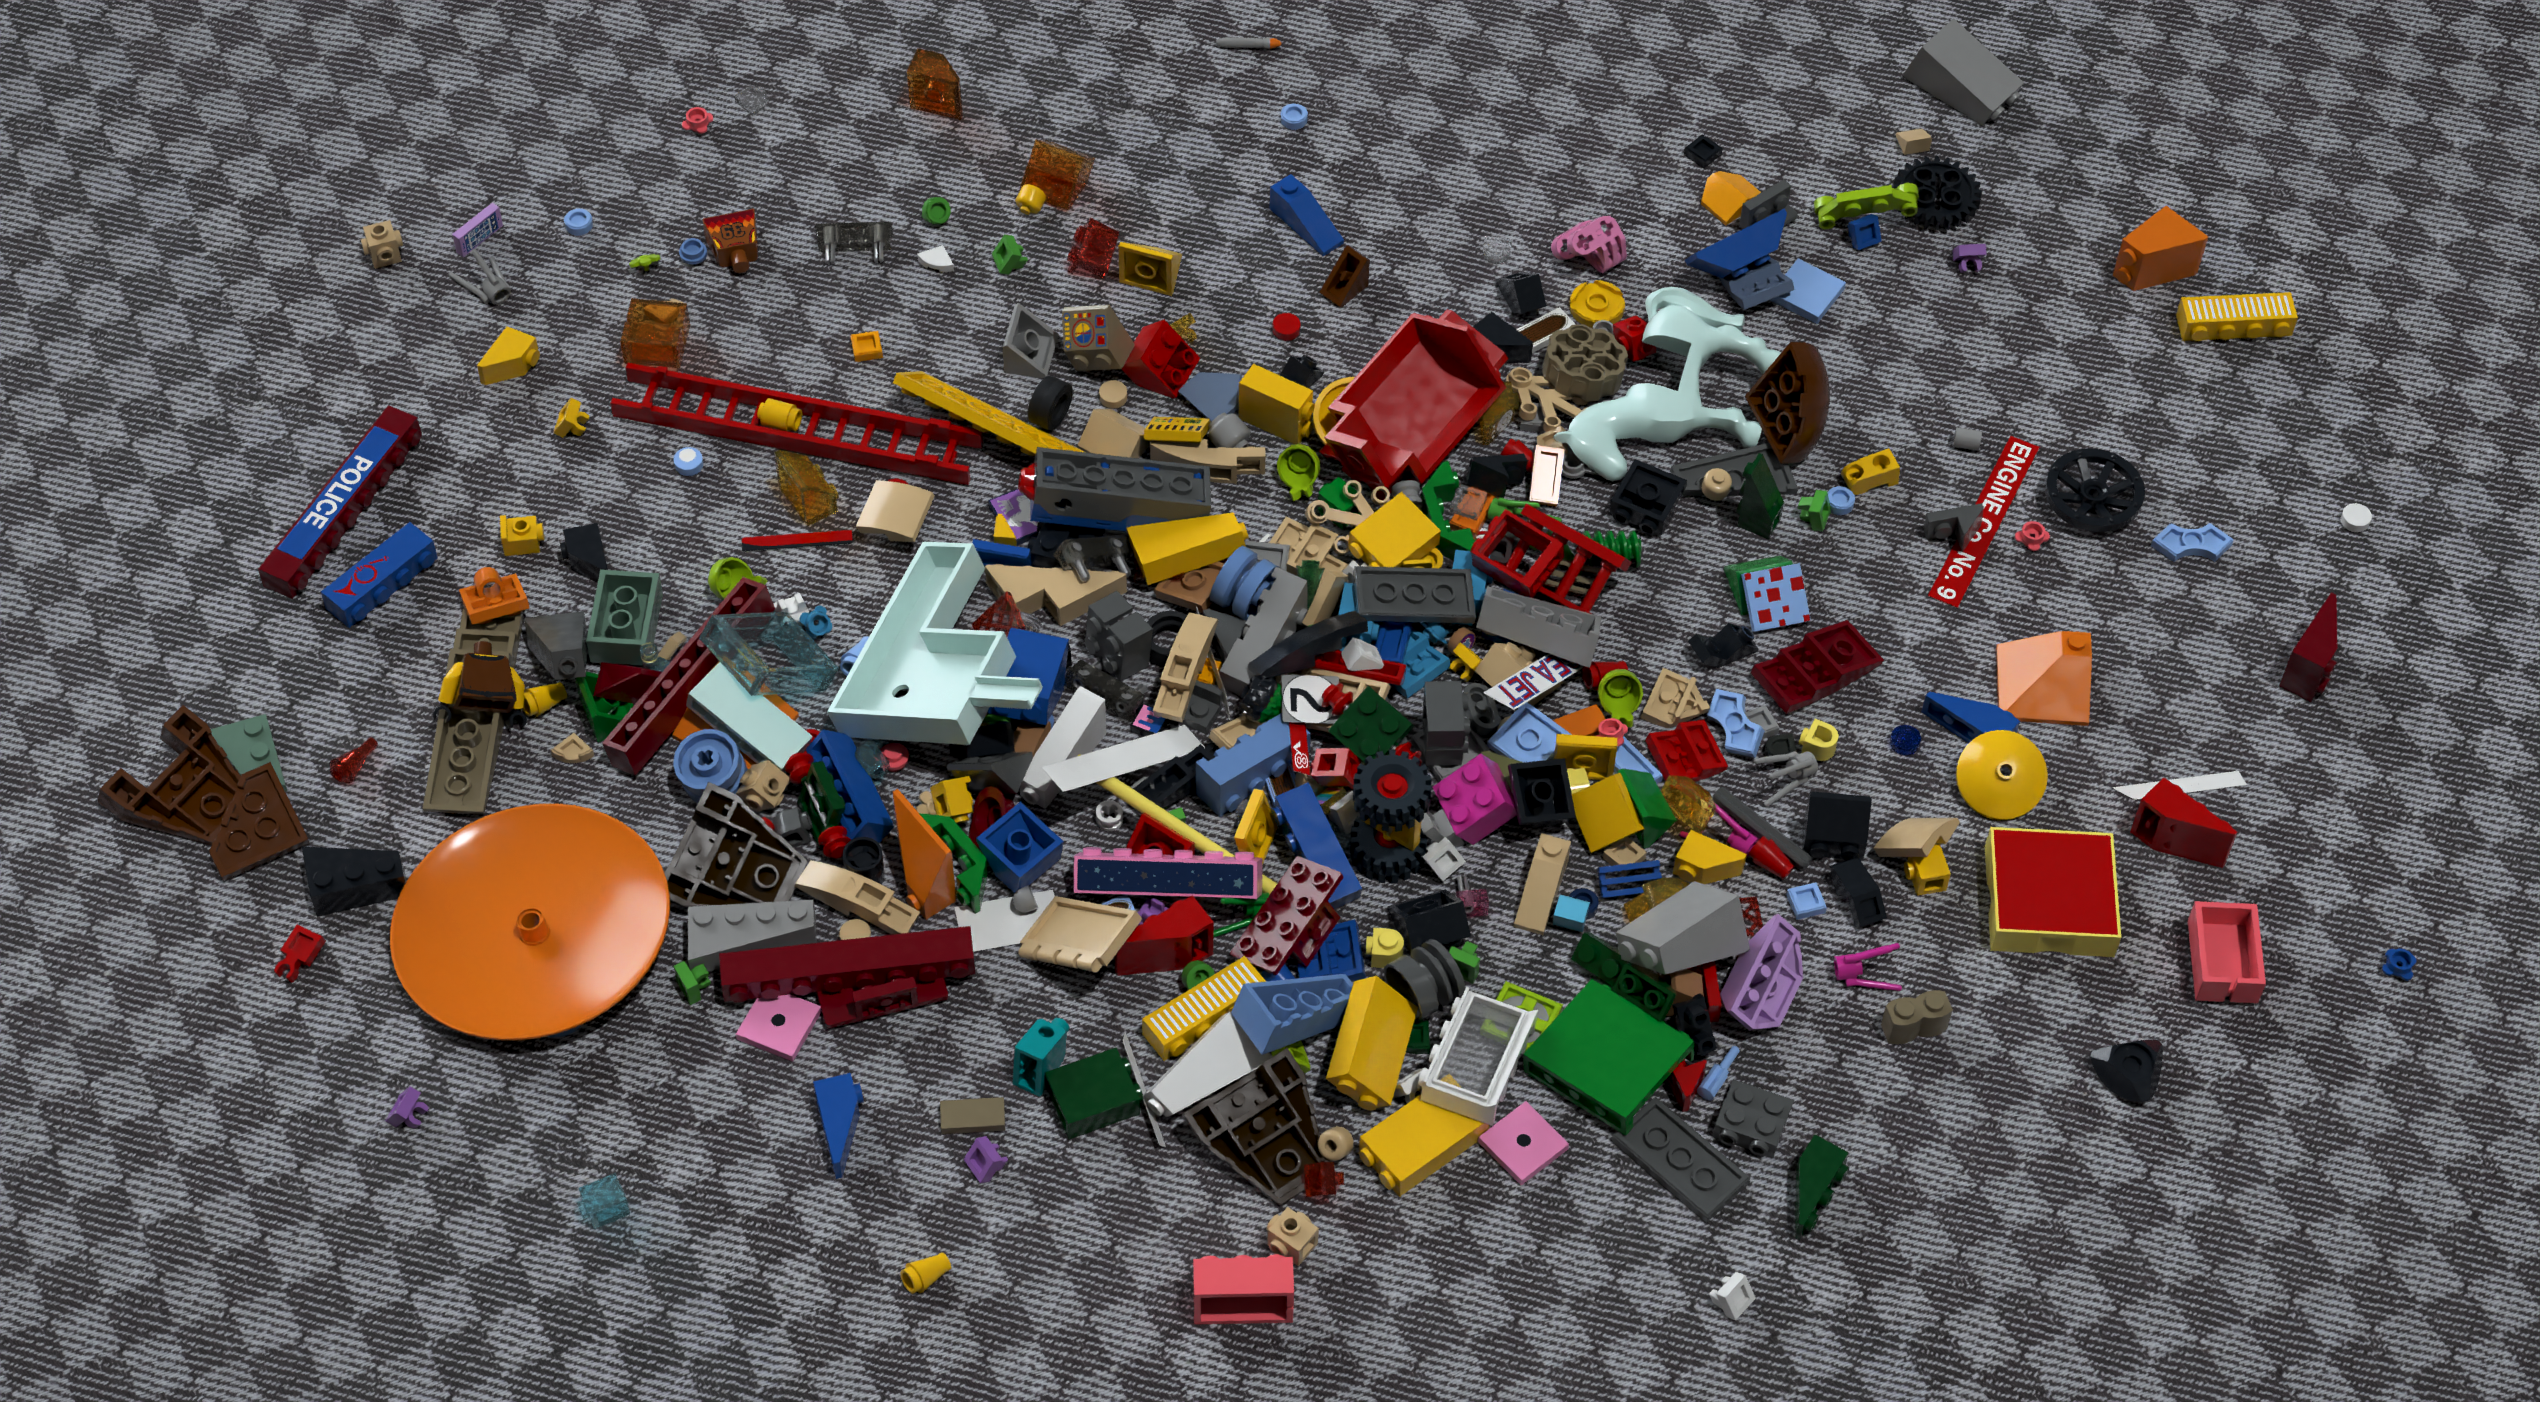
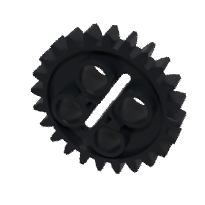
M1924 156L1922 163L1918 159H1914L1913 166L1906 163L1904 170L1899 169L1898 176L1894 179L1893 188L1896 189L1904 183H1913L1918 187V212L1914 216H1905V219L1914 217V224L1916 225L1922 221L1924 222L1925 229L1930 224H1933L1935 230H1938L1940 225H1944L1949 230L1951 223L1956 227H1960L1961 220L1968 223L1970 216H1975L1981 202L1982 190H1979L1981 183L1975 181L1976 174L1968 175L1969 167L1960 169L1959 161L1952 165L1948 157L1944 162H1940L1938 156H1935L1934 161H1930L1927 156ZM1935 176H1937V177L1939 178V187H1938V194H1937L1938 199H1939L1938 210L1935 209V198H1936V186H1935L1936 177H1935Z

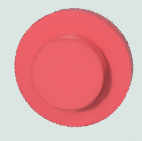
M889 743L880 749L878 757L883 762L886 770L897 772L902 770L908 763L909 753L904 745Z

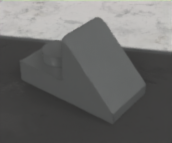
M1983 504L1926 513L1924 525L1926 539H1943L1955 535L1961 552L1964 551L1981 527L1984 510Z

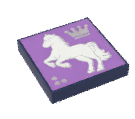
M1018 489L988 500V506L995 518L998 514H1003L1016 536L1017 546L1028 542L1031 537L1037 538L1039 534L1037 531L1038 522L1030 521V499L1021 494Z

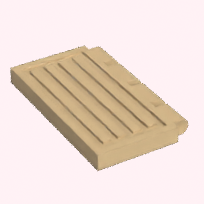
M1055 896L1020 941L1022 946L1019 949V956L1021 958L1098 972L1103 965L1107 966L1141 922L1142 918L1135 910Z

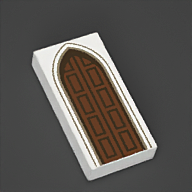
M1559 307L1516 330L1533 342L1532 353L1548 346L1549 338L1555 331L1565 330L1571 325L1576 324Z

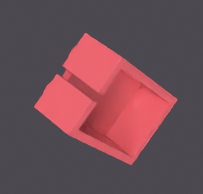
M2195 901L2188 918L2195 1001L2224 1002L2225 997H2229L2230 1002L2258 1003L2265 988L2266 980L2257 904Z
M1273 1254L1261 1258L1239 1255L1234 1258L1204 1256L1201 1259H1193L1194 1325L1293 1323V1257Z

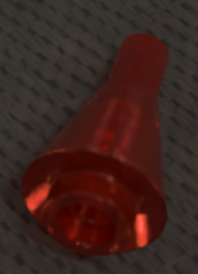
M370 737L359 748H355L332 759L329 766L333 778L338 782L352 783L367 756L378 747L377 741Z

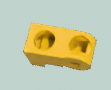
M1889 448L1849 463L1841 471L1842 478L1854 495L1863 494L1871 488L1887 484L1888 487L1899 484L1900 466Z

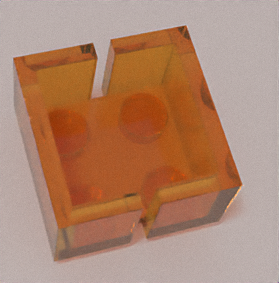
M631 298L626 317L627 322H625L620 341L624 363L680 368L685 350L684 344L686 345L690 329L687 303Z

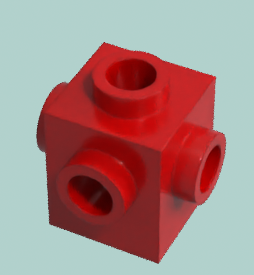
M1636 315L1613 324L1615 339L1619 344L1625 346L1628 358L1633 362L1656 353V346L1642 342L1647 322Z

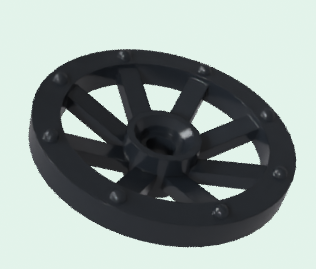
M2087 448L2066 453L2053 463L2047 475L2045 494L2052 510L2068 524L2087 531L2107 532L2120 529L2137 517L2144 501L2145 487L2139 472L2126 459L2106 450ZM2087 463L2105 465L2098 479L2091 478ZM2077 464L2082 485L2064 470ZM2113 469L2126 478V480L2109 487L2106 484ZM2057 479L2075 493L2058 492ZM2130 488L2132 489L2133 501L2111 498L2116 494ZM2066 503H2078L2081 506L2075 511ZM2105 507L2122 509L2124 511L2112 516ZM2089 511L2096 512L2100 518L2086 516Z

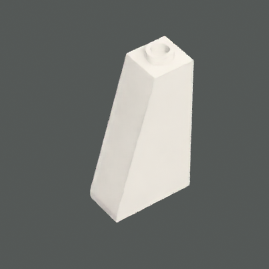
M1081 686L1076 690L1030 763L1020 786V795L1024 800L1046 809L1061 789L1041 767L1077 757L1079 754L1091 753L1106 735V706L1104 698Z
M1228 1012L1222 1015L1144 1094L1149 1100L1147 1104L1157 1115L1171 1116L1252 1072L1273 1056L1270 1053L1262 1055L1234 1016Z

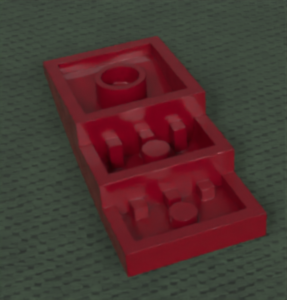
M1848 620L1805 634L1802 642L1780 649L1776 658L1755 664L1750 673L1787 714L1844 688L1880 666L1884 659Z

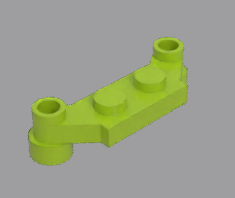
M1904 183L1896 189L1892 188V185L1836 193V198L1821 196L1814 201V210L1818 216L1819 227L1831 229L1835 226V221L1843 217H1857L1863 214L1883 213L1895 209L1900 210L1903 216H1914L1918 212L1917 200L1919 199L1917 185Z

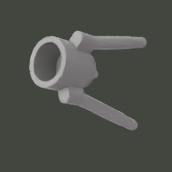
M473 249L471 252L487 275V278L482 283L483 291L453 272L448 274L457 283L479 296L485 304H488L490 301L496 305L501 304L511 294L512 289L507 284L495 258L490 257L489 261L496 276L476 249Z
M1796 751L1788 754L1754 759L1755 764L1788 761L1786 768L1769 774V778L1775 779L1787 774L1791 778H1795L1793 782L1764 802L1765 807L1770 806L1797 786L1808 782V776L1817 773L1818 763L1811 752L1806 751L1798 754Z

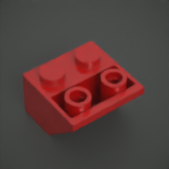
M1164 319L1144 326L1134 341L1135 346L1122 370L1137 386L1174 399L1177 398L1178 390L1185 385L1200 357Z

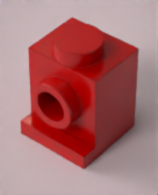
M1316 748L1315 758L1310 766L1311 777L1320 786H1349L1353 789L1354 775L1357 773V767L1360 765L1361 760L1349 748Z

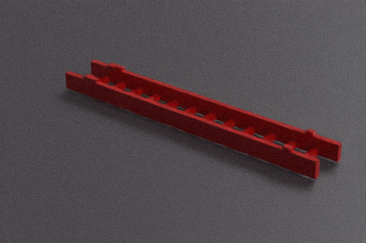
M627 363L625 369L628 381L649 385L643 401L638 403L612 398L610 402L613 417L969 485L971 480L970 467L955 464L957 444L982 449L984 444L983 432L974 428L953 425L951 421L935 418L927 420L670 371L668 367L663 366L654 368ZM658 387L676 390L669 408L653 406L652 401ZM685 392L703 396L696 414L678 410ZM712 397L730 401L723 419L705 416ZM768 398L794 404L798 409L802 410V415L812 416L805 435L759 426L761 421L758 419L757 413L762 402L765 403ZM739 403L757 406L750 424L732 421ZM821 418L839 422L832 440L814 437ZM848 424L866 427L860 445L841 442ZM875 429L894 432L887 450L869 447ZM902 434L921 437L915 456L896 452ZM930 439L948 443L942 461H939V456L924 455Z

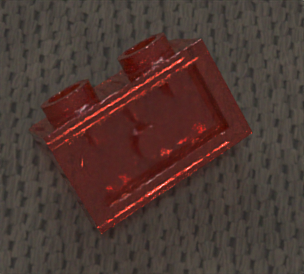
M1092 218L1084 226L1080 225L1073 237L1076 244L1071 248L1067 257V261L1070 262L1067 272L1073 274L1080 267L1104 278L1108 273L1120 232Z

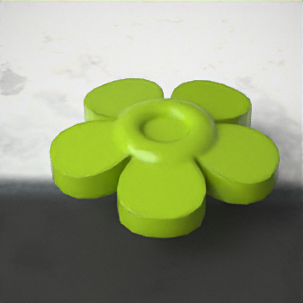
M655 254L642 255L631 260L629 266L631 268L643 266L644 271H649V265L660 260L661 257Z

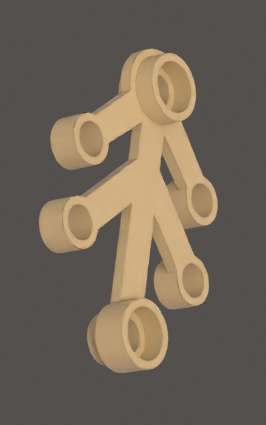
M1514 368L1506 377L1507 387L1518 394L1521 404L1519 416L1523 420L1531 421L1536 417L1537 406L1532 403L1530 394L1539 399L1544 415L1543 430L1545 432L1561 425V420L1556 416L1554 407L1575 418L1583 410L1565 400L1572 399L1578 405H1586L1589 402L1577 397H1566L1555 391V387L1550 381L1545 380L1544 376H1532V373L1526 368ZM1540 386H1549L1550 389H1543Z
M1350 480L1344 485L1343 493L1352 500L1360 514L1329 508L1326 502L1315 500L1308 505L1305 515L1310 523L1316 525L1323 524L1326 520L1358 526L1371 516L1374 511L1361 493V484L1356 480ZM1348 485H1354L1357 488V493H1349ZM1384 486L1376 487L1371 493L1372 501L1381 507L1390 501V492ZM1376 491H1382L1385 494V499H1377ZM1321 507L1324 511L1323 516H1317L1314 508ZM1349 534L1347 536H1340L1334 541L1332 547L1336 554L1344 555L1349 551ZM1338 541H1344L1346 543V550H1340L1338 548Z

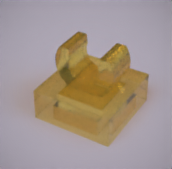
M1191 313L1170 324L1181 338L1182 335H1185L1190 342L1197 339L1195 331L1189 328L1196 322Z

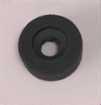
M1046 376L1039 383L1030 400L1028 407L1029 421L1047 430L1052 431L1056 429L1069 410L1073 397L1072 386L1054 376Z

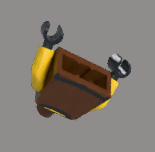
M477 642L474 644V653H466L462 661L455 663L443 678L438 697L440 705L433 709L432 718L435 721L437 712L444 709L447 713L444 723L450 721L451 711L448 707L449 704L453 703V709L508 713L505 716V724L509 728L513 727L512 721L517 715L519 717V727H524L527 723V718L521 713V709L524 708L525 684L515 669L510 667L506 656L492 655V644L490 642Z

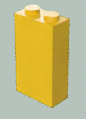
M1378 976L1354 981L1326 1080L1336 1086L1339 1092L1347 1094L1365 1110L1372 1111L1377 1108L1390 1106L1418 1007Z
M1450 1075L1441 1080L1460 1087ZM1420 1094L1361 1135L1358 1154L1367 1167L1372 1166L1379 1174L1382 1184L1388 1190L1393 1189L1400 1197L1477 1143L1478 1137L1489 1129V1124L1420 1100Z

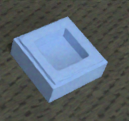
M1817 882L1787 889L1786 895L1796 920L1826 913L1827 906Z

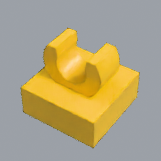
M570 398L560 410L554 434L564 438L569 431L577 436H581L585 432L586 427L581 426L578 422L585 424L590 416L585 412L579 411L580 401Z
M1460 642L1453 650L1460 658L1453 660L1449 668L1457 672L1461 666H1465V671L1460 678L1467 682L1473 677L1474 671L1482 659Z

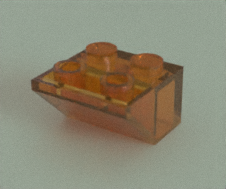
M1036 139L1020 189L1025 184L1034 185L1045 193L1046 202L1069 210L1087 185L1095 158L1049 140Z

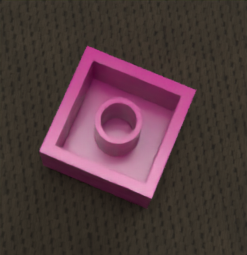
M1479 754L1433 786V790L1456 836L1472 845L1517 815L1513 793L1500 767L1496 762L1483 754Z

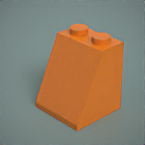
M2165 206L2122 239L2113 276L2133 291L2194 276L2198 273L2209 236L2168 206Z

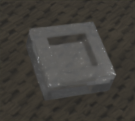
M1460 484L1450 504V512L1477 521L1487 500V492Z

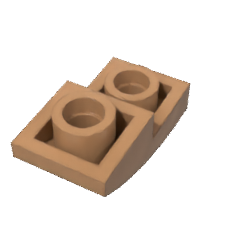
M1022 720L1014 732L1015 752H1032L1034 757L1051 730L1050 721H1048L1047 725Z

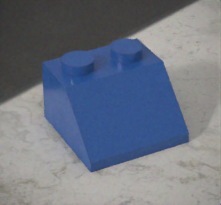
M1021 802L976 838V842L985 855L995 876L1014 893L1033 883L1061 859L1064 843L1059 836Z

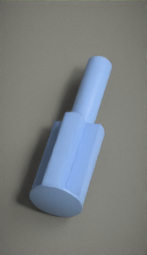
M1737 1046L1730 1048L1720 1064L1713 1065L1697 1088V1093L1703 1099L1713 1100L1727 1079L1728 1068L1740 1052Z

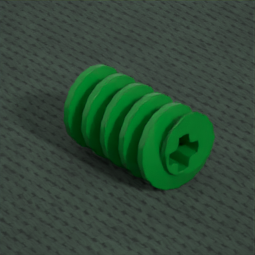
M1584 531L1583 535L1591 539L1589 531ZM1595 531L1592 540L1625 557L1629 561L1634 559L1636 566L1640 567L1641 538L1639 537L1638 539L1635 531H1630L1627 539L1624 531H1619L1616 539L1612 531H1607L1604 539L1600 531ZM1594 554L1591 559L1587 558L1589 565L1594 567L1596 559H1599L1600 563L1602 561L1601 558Z

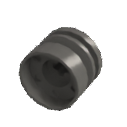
M1434 939L1426 941L1421 947L1414 948L1411 951V957L1402 955L1384 967L1386 983L1418 1007L1414 1020L1416 1022H1420L1438 1010V1005L1446 1006L1452 1000H1455L1456 997H1462L1466 988L1461 971L1452 955L1441 943Z

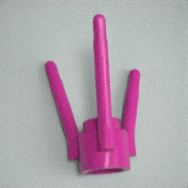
M1713 804L1712 809L1714 808V811L1734 829L1728 837L1727 843L1730 844V847L1747 854V858L1749 851L1759 839L1742 828L1717 804ZM1681 831L1679 833V835L1683 838H1686L1689 834L1684 831Z
M1894 943L1856 954L1834 956V969L1837 981L1845 980L1846 987L1863 986L1901 991V985L1857 979V975L1863 974L1861 960L1890 953L1893 950L1899 949L1900 944Z

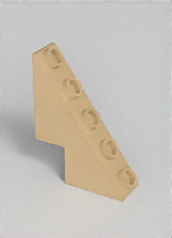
M1002 564L985 566L987 586L1014 621L1045 606L1058 624L1062 626L1087 613L1089 605L1109 594L1118 591L1122 595L1127 592L1126 573L1119 571L1105 572L1087 569L1091 578L1086 582H1082L1077 571L1071 569L1004 566Z

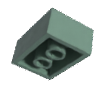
M600 570L586 639L590 662L648 666L649 661L646 660V655L652 654L663 597L659 573Z

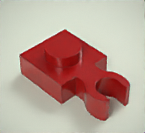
M297 924L280 950L286 957L278 962L274 972L281 977L286 969H290L286 978L289 982H294L298 977L301 964L310 967L326 940L321 935Z

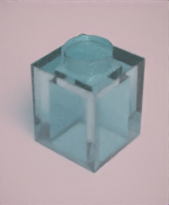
M615 1173L578 1188L581 1200L576 1202L583 1220L589 1218L593 1229L630 1215L626 1196Z

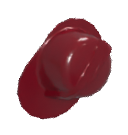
M992 786L984 788L978 794L973 810L969 838L980 851L981 849L976 842V838L1014 807L1012 800L1005 799L1003 793L998 788Z

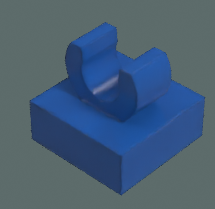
M1874 214L1851 221L1847 225L1852 246L1856 250L1882 242L1878 216Z

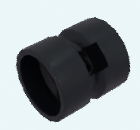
M857 837L845 845L843 849L844 869L882 885L885 874L883 851L880 844L869 837Z

